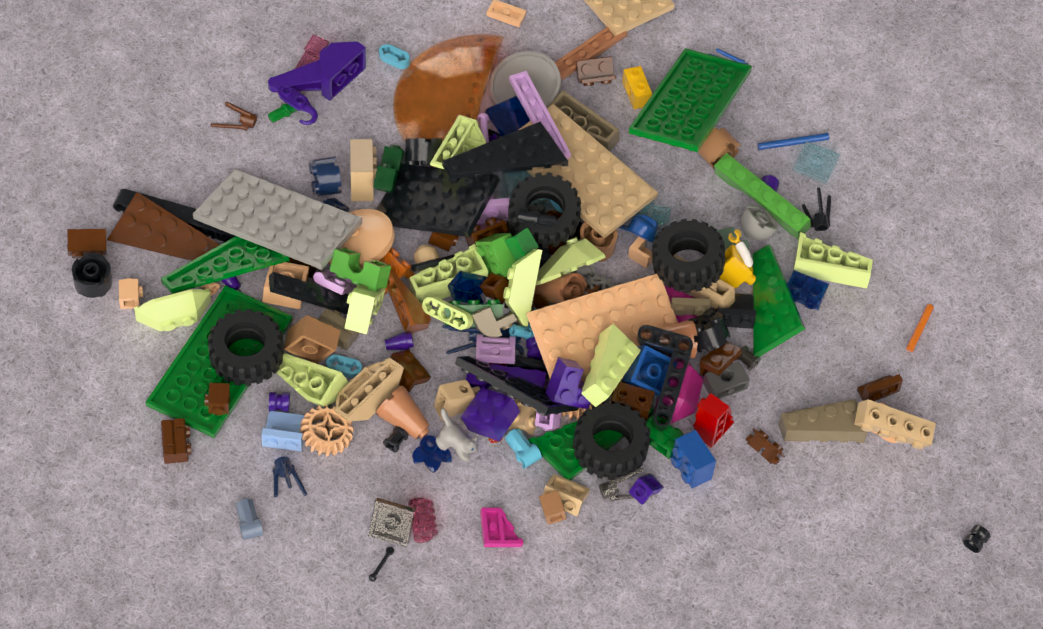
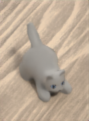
M442 408L441 417L445 425L436 437L437 446L444 451L448 448H453L461 460L469 461V453L477 452L476 440L478 437H468L458 424L452 422L446 410Z

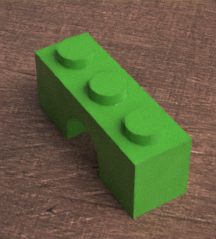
M346 247L334 249L330 271L336 273L337 277L351 279L352 283L357 285L363 284L372 291H378V289L387 287L391 265L378 260L365 261L362 269L359 264L361 253Z

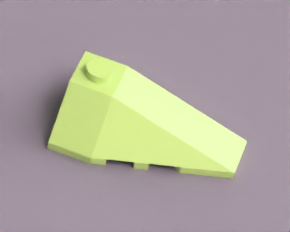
M286 353L283 354V362L279 365V370L277 371V374L307 401L320 406L336 402L338 392L349 383L342 372Z

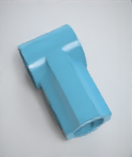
M513 429L505 436V441L515 452L516 459L523 464V468H527L542 459L538 447L535 444H531L520 429Z

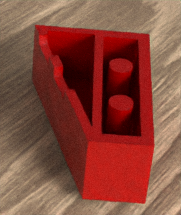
M710 393L707 398L703 397L697 405L698 411L695 414L696 421L693 427L703 442L712 448L734 424V421L732 420L733 416H731L730 406Z

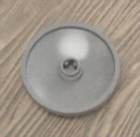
M518 52L508 56L496 66L490 78L489 91L497 108L519 110L520 119L529 118L509 81V76L527 71L546 107L560 94L562 79L559 69L552 59L539 52Z

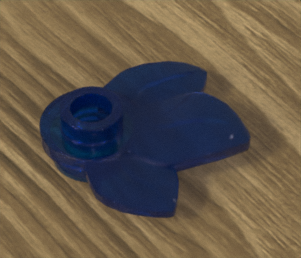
M431 435L424 436L420 441V446L412 454L414 464L424 462L432 473L438 470L441 462L449 463L452 461L449 449L441 450L437 446L436 437ZM427 442H431L433 446H428Z

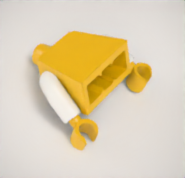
M735 229L734 232L737 238L733 237V234L730 233L728 239L731 242H735L736 245L732 244L725 250L724 271L719 276V279L734 288H738L743 282L752 285L756 280V276L753 274L751 254L745 243L740 240L742 236L741 231Z

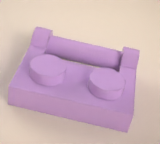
M330 268L325 272H317L313 276L317 284L341 295L352 292L357 287V284L352 283L351 279L337 277L336 273L330 271Z
M477 335L476 359L484 363L515 364L516 336L499 338Z

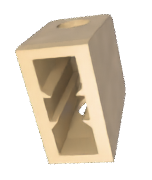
M467 380L440 385L433 405L440 419L443 421L441 417L442 408L446 410L449 417L463 413L480 388L479 386L471 388Z

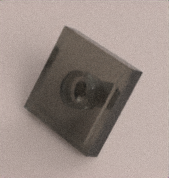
M377 497L368 536L407 547L416 508Z

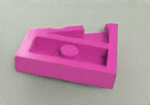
M481 508L480 518L484 547L523 546V540L519 539L513 531L514 527L507 520L502 508Z

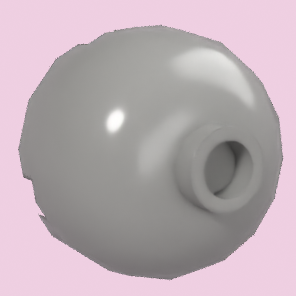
M749 205L741 216L740 223L742 230L745 232V237L750 240L762 241L769 239L778 229V223L767 211L765 214L760 211L761 208L756 205Z

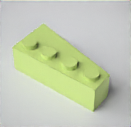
M473 244L469 246L468 250L456 253L455 257L447 261L445 259L440 261L436 267H429L410 277V291L421 304L427 297L447 298L481 288L480 285L488 277V270L481 256L476 251V245Z

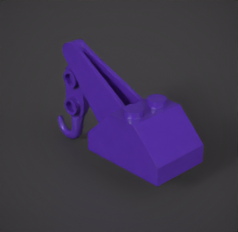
M358 41L331 43L320 51V60L269 78L268 89L271 92H278L280 99L294 109L308 112L312 118L307 121L301 119L299 122L303 125H311L317 121L318 113L312 107L308 98L298 91L321 90L322 96L331 101L366 69V47Z

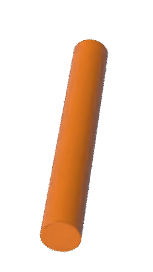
M927 304L906 349L908 351H914L934 309L933 305Z

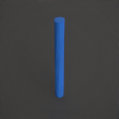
M823 133L757 143L758 150L825 141L829 140V134Z

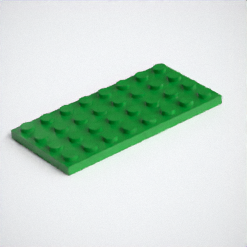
M685 48L630 125L629 134L698 152L751 73L752 66Z
M225 285L146 400V406L172 419L184 418L186 425H190L191 428L215 438L249 386L245 384L240 386L234 385V382L231 381L229 414L215 415L209 413V407L205 406V394H209L210 383H228L224 380L223 376L219 377L211 366L208 349V336L210 335L211 328L214 325L216 326V322L220 318L224 319V315L228 313L233 314L236 310H241L242 312L246 311V309H251L252 312L260 311L263 312L264 316L269 315L273 318V322H277L279 330L282 331L283 335L293 320L292 316ZM241 339L234 342L228 350L235 355L246 357L258 353L264 346L253 339Z

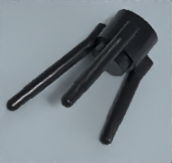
M818 187L819 213H816L812 219L805 204H802V208L806 216L810 218L811 228H814L815 231H826L831 226V196L828 195L825 215L823 213L821 189Z

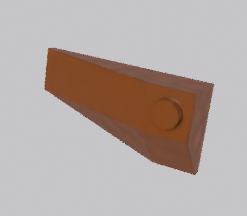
M390 269L387 290L404 332H411L413 334L427 329L431 322L430 315L424 312L422 304L396 273Z

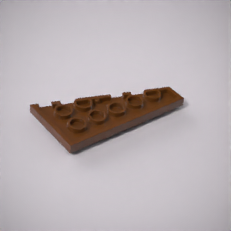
M138 192L107 238V241L190 261L220 245Z

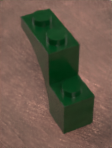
M390 144V147H384L381 165L377 166L373 184L375 190L388 193L394 192L400 168L405 162V152L401 149V146Z

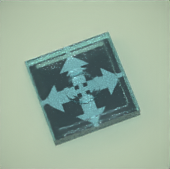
M806 141L793 167V171L827 184L840 154Z

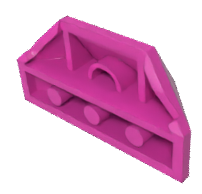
M681 362L677 363V369L684 367ZM690 362L686 369L671 424L694 414L697 410L704 379ZM671 380L669 385L671 387L678 386V382L675 380ZM657 398V402H656L654 414H655V411H656V407H657L659 398ZM670 398L662 400L665 405L673 404Z

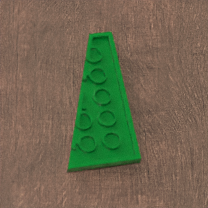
M235 236L161 278V281L171 294L284 263L290 261V259L286 255Z
M650 408L648 417L653 414V408ZM577 421L564 425L563 428L556 431H548L540 437L528 439L531 444H535L538 447L542 457L562 477L570 481L586 469V467L582 468L579 465V459L577 460L574 455L573 439ZM605 430L597 433L593 438L601 448L609 450L625 436L616 431Z

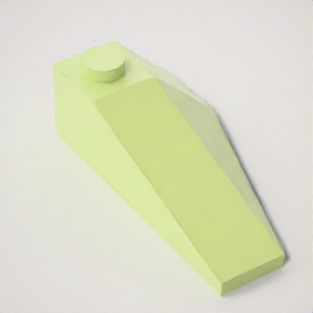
M577 237L568 239L566 241L567 244L559 247L540 268L536 285L561 277L562 274L576 271L578 267L593 264L606 258L605 254L587 239L578 240Z

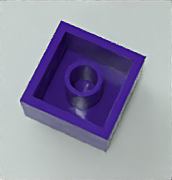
M481 387L462 414L461 419L469 431L500 441L520 413V410L513 398Z

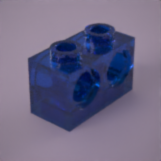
M795 270L787 283L794 302L801 303L808 309L819 311L828 290V283Z

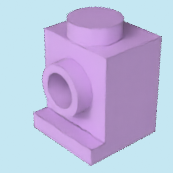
M536 412L535 426L542 427L543 431H553L560 427L561 413L543 416Z

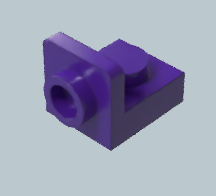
M647 474L638 478L629 490V493L643 505L650 496L658 494L664 487L651 474Z

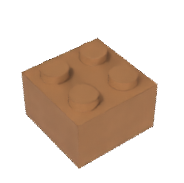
M306 315L288 329L284 350L319 364L336 351L340 330L330 324L317 320L315 317Z

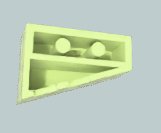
M363 284L357 285L352 293L350 292L348 295L347 304L350 305L344 329L367 334L369 324L372 325L373 323L371 317L373 314L377 315L382 305L386 288L372 291Z

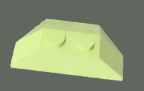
M459 115L430 165L444 169L442 166L443 160L486 144L477 121Z
M539 249L532 250L513 263L512 268H509L507 273L509 284L508 287H505L503 297L506 299L505 303L511 312L514 313L518 323L523 326H528L529 322L526 314L531 312L542 250Z
M191 289L152 299L134 308L136 321L158 331H172L176 327L183 325L191 326L199 321L211 303L210 289Z

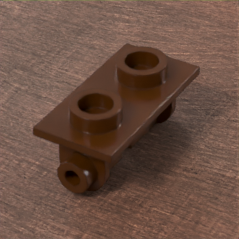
M754 428L752 429L755 434H750L746 438L748 445L758 453L764 448L765 450L761 456L770 464L777 465L780 461V455L785 458L782 453L784 449L779 444L769 442L767 440L769 436L761 429L759 432Z

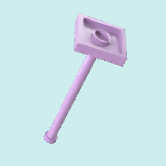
M481 113L477 116L480 122V130L486 143H488L487 121L489 116L486 113ZM493 193L477 224L485 223V220L490 217L503 219L507 224L510 198L494 199Z

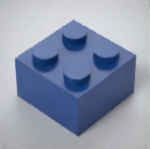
M646 345L637 346L641 351L625 373L622 382L655 391L654 398H659L671 358ZM678 362L673 363L675 368Z
M694 430L675 439L671 462L674 468L680 470L684 483L689 484L693 489L711 480L716 459L697 431Z

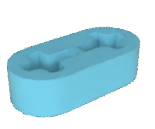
M389 44L382 45L379 48V57L383 62L398 69L409 67L410 56L407 52Z
M334 354L326 360V367L342 372L344 377L354 378L362 371V364L356 359ZM337 361L338 364L335 367H333L332 364H334V362ZM353 366H356L357 369H355L354 372H352L351 369L353 368Z

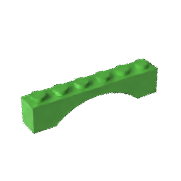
M726 153L714 165L715 174L719 178L755 200L796 239L799 240L800 232L805 234L811 228L809 217Z

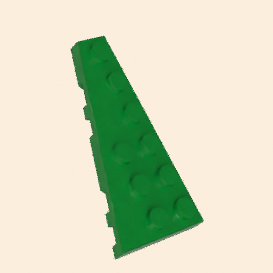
M769 244L753 253V274L756 276V280L753 283L754 310H756V319L753 327V355L756 358L805 330L774 250Z

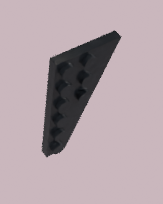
M540 121L443 160L442 166L451 179L474 177L475 174L481 173L492 175L493 172L499 171L510 173L528 171L535 167H544V169L551 168L553 165L564 167L568 166L569 161Z
M461 356L456 359L455 364L461 367L463 372L474 374L476 379L490 383L492 388L506 392V396L520 400L521 404L526 407H533L540 415H558L559 413L578 411L579 407L555 403L545 393V388L519 377L516 379L507 377L508 372L490 369L491 366L475 358Z

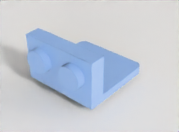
M270 411L266 428H263L261 434L262 447L302 452L304 441L302 433H300V424L304 419V415Z

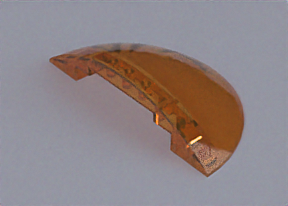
M472 34L447 39L426 49L410 63L399 78L393 101L396 126L404 141L408 138H441L443 142L459 115L477 121L494 64L496 65L504 36Z

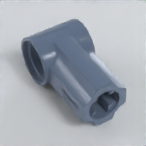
M248 498L240 500L236 503V510L240 520L239 526L243 535L242 539L246 540L263 536L261 522L257 518L253 500Z

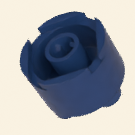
M336 156L314 159L312 163H309L310 174L314 177V181L311 182L312 191L318 197L339 194L342 191L338 189V187H342L339 165L335 166L334 161H337Z

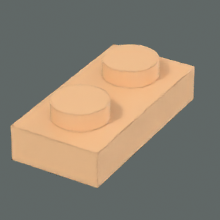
M493 0L487 10V16L520 27L526 16V10Z

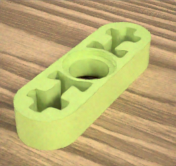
M427 297L422 303V308L426 314L459 330L468 329L473 324V318L470 313L438 297ZM430 302H432V305H433V306L439 307V309H437V308L432 309V306L430 305ZM446 308L451 311L450 318H446L444 315ZM456 317H457V318H462V317H463V320L465 321V324H463V321H462V320L456 319Z

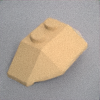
M388 358L383 362H377L365 367L338 392L334 409L335 413L347 421L369 420L386 398L389 399L392 396L391 393L398 388L404 370L403 366Z

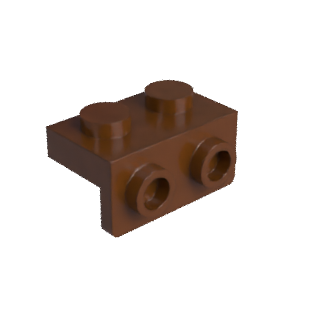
M726 342L723 346L710 351L699 362L700 374L704 376L710 371L719 376L742 354V348Z
M410 350L395 352L390 356L392 360L403 366L404 370L399 385L405 387L408 392L412 390L414 385L426 383L430 380L431 376Z

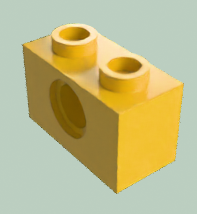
M636 66L623 70L622 83L633 110L643 108L652 96V91L642 67Z

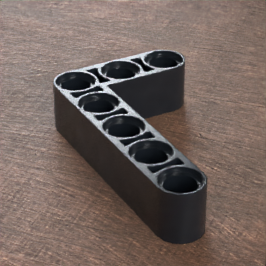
M643 325L638 330V344L641 346L646 345L656 351L672 355L653 418L654 427L659 431H664L669 428L691 356L693 341L685 335L650 325ZM649 333L651 338L643 339L641 334ZM667 338L670 341V343L668 345L661 344L660 339ZM682 343L686 344L689 349L681 350L679 345ZM681 362L684 367L677 369L673 363ZM675 380L678 382V386L671 387L668 381ZM670 398L673 404L665 405L662 400ZM664 416L668 422L661 424L657 421V418Z

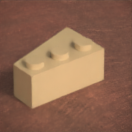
M350 139L351 201H374L373 180H375L377 171L376 146H373L372 139Z

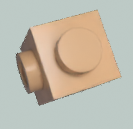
M126 278L119 280L120 309L140 306V298L143 297V286H139L138 279Z

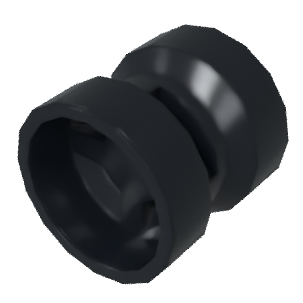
M974 525L970 531L971 534L964 538L963 544L972 552L979 553L983 548V544L988 542L991 535L983 526Z

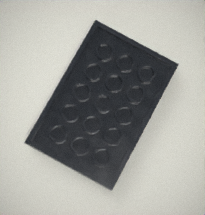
M402 164L394 192H386L376 210L384 213L390 219L393 227L470 237L500 179L498 175H486L484 173L475 174L474 177L451 179L447 172L441 168Z

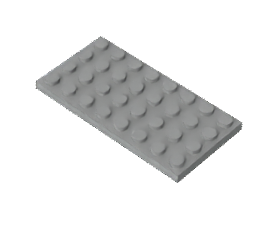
M237 169L193 213V219L321 270L332 259L334 249L341 248L362 225V218Z

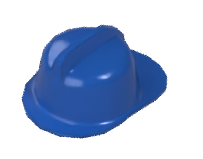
M638 215L634 217L628 226L621 225L619 228L632 232L649 242H653L658 223L647 215Z

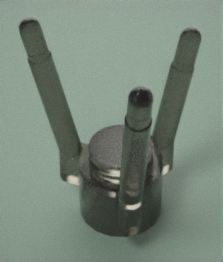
M644 468L599 484V490L603 499L608 498L610 502L633 499L634 497L631 494L616 495L619 492L617 484L643 472Z

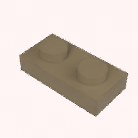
M672 298L671 309L678 316H701L706 310L710 309V299Z

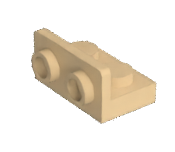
M553 474L545 486L543 495L558 491L565 512L578 516L582 504L589 495L590 489Z

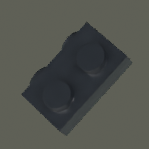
M735 293V302L729 308L718 307L717 310L715 309V312L722 314L727 327L753 329L756 310H754L753 295Z

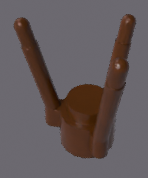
M226 101V107L241 114L239 122L242 125L211 123V127L234 128L247 131L249 127L254 128L258 115L245 111Z

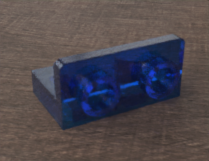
M459 271L447 287L454 300H460L468 303V300H480V303H484L481 297L483 291L480 285L487 277Z

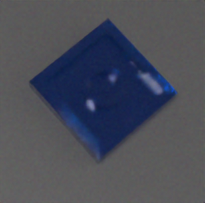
M517 96L489 107L485 111L502 137L518 131L530 122Z

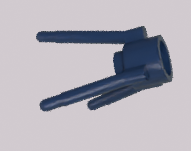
M450 325L442 326V328L450 331L468 332V340L472 341L470 344L449 350L446 354L476 347L477 335L485 337L476 328L470 327L459 330Z
M289 457L277 458L274 461L275 468L272 470L274 475V497H278V475L283 478L285 477L288 488H292L289 477L291 473L303 495L306 496L307 492Z

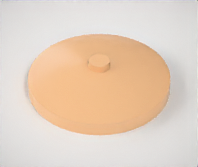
M360 209L349 212L361 217L362 225L341 247L361 253L359 264L362 269L365 261H379L392 247L395 238L394 227L390 219L384 213L374 209Z

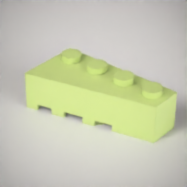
M800 232L793 275L861 288L868 287L872 270V259L851 251L846 253L838 246H828L823 244L822 240L817 238L812 240L807 238L806 234Z
M614 324L599 334V343L595 347V356L590 363L591 369L586 376L581 393L595 407L610 397L641 351Z

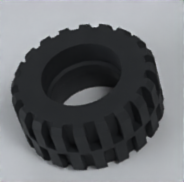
M541 172L535 173V177L529 175L525 177V182L520 181L511 193L508 208L509 224L514 229V234L516 235L523 229L528 228L537 245H542V248H548L549 245L557 247L560 241L562 243L568 241L569 236H573L581 215V199L577 197L578 191L576 188H571L572 183L568 180L563 181V177L560 175L554 177L552 173L548 172L546 175H542ZM546 198L553 200L561 207L562 216L556 220L555 227L539 224L534 226L531 223L518 221L519 210L527 211L529 203L536 199Z
M681 219V222L674 221L670 223V226L666 225L661 229V232L657 233L652 244L654 273L664 282L665 286L673 287L674 290L679 292L680 290H685V292L691 293V290L698 292L704 287L712 286V282L716 283L719 280V276L723 274L725 266V243L722 240L721 234L713 226L709 227L708 223L703 221L700 223L696 219H692V221ZM682 250H695L704 255L702 258L691 262L681 261L673 257L674 254Z
M246 309V311L242 312L241 310H236L233 314L228 313L224 315V319L220 318L216 322V326L214 325L211 328L210 335L208 336L209 359L212 368L215 369L219 377L223 376L224 380L228 383L233 381L234 385L240 386L245 384L246 386H251V383L260 384L263 383V379H270L272 372L274 374L277 373L279 365L283 362L284 348L282 331L279 330L277 322H273V318L269 315L264 316L263 312L260 311L252 312L251 309ZM241 339H253L264 346L258 353L246 357L235 355L228 350L234 342Z
M608 401L596 407L593 405L592 410L590 408L585 410L583 416L579 417L573 439L575 458L579 459V465L582 468H587L586 472L591 475L595 473L597 478L603 479V477H608V480H614L615 477L624 479L626 474L631 476L636 472V469L642 467L647 457L650 444V429L647 426L645 418H640L641 414L637 410H631V406L627 404L622 406L620 405L621 402L610 404ZM612 430L625 436L630 445L620 451H608L601 448L593 437L601 431Z

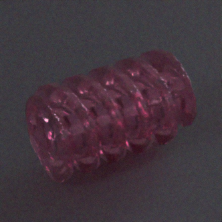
M420 497L410 499L408 506L409 513L411 514L413 539L417 543L428 542L438 535V530L435 529L437 523L434 522L436 516L433 515L435 513L433 508L434 502Z

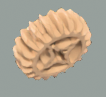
M326 404L322 409L318 405L316 410L312 408L309 413H306L301 421L300 433H302L303 441H306L305 447L311 446V452L317 450L318 456L322 452L325 453L326 457L329 456L330 452L334 456L337 455V452L342 453L349 446L350 441H352L354 431L353 427H351L352 421H347L335 413V406L329 409ZM323 420L322 423H317L316 425H312V424H314V423L317 422V421ZM337 436H341L337 440L330 441L332 438H337Z

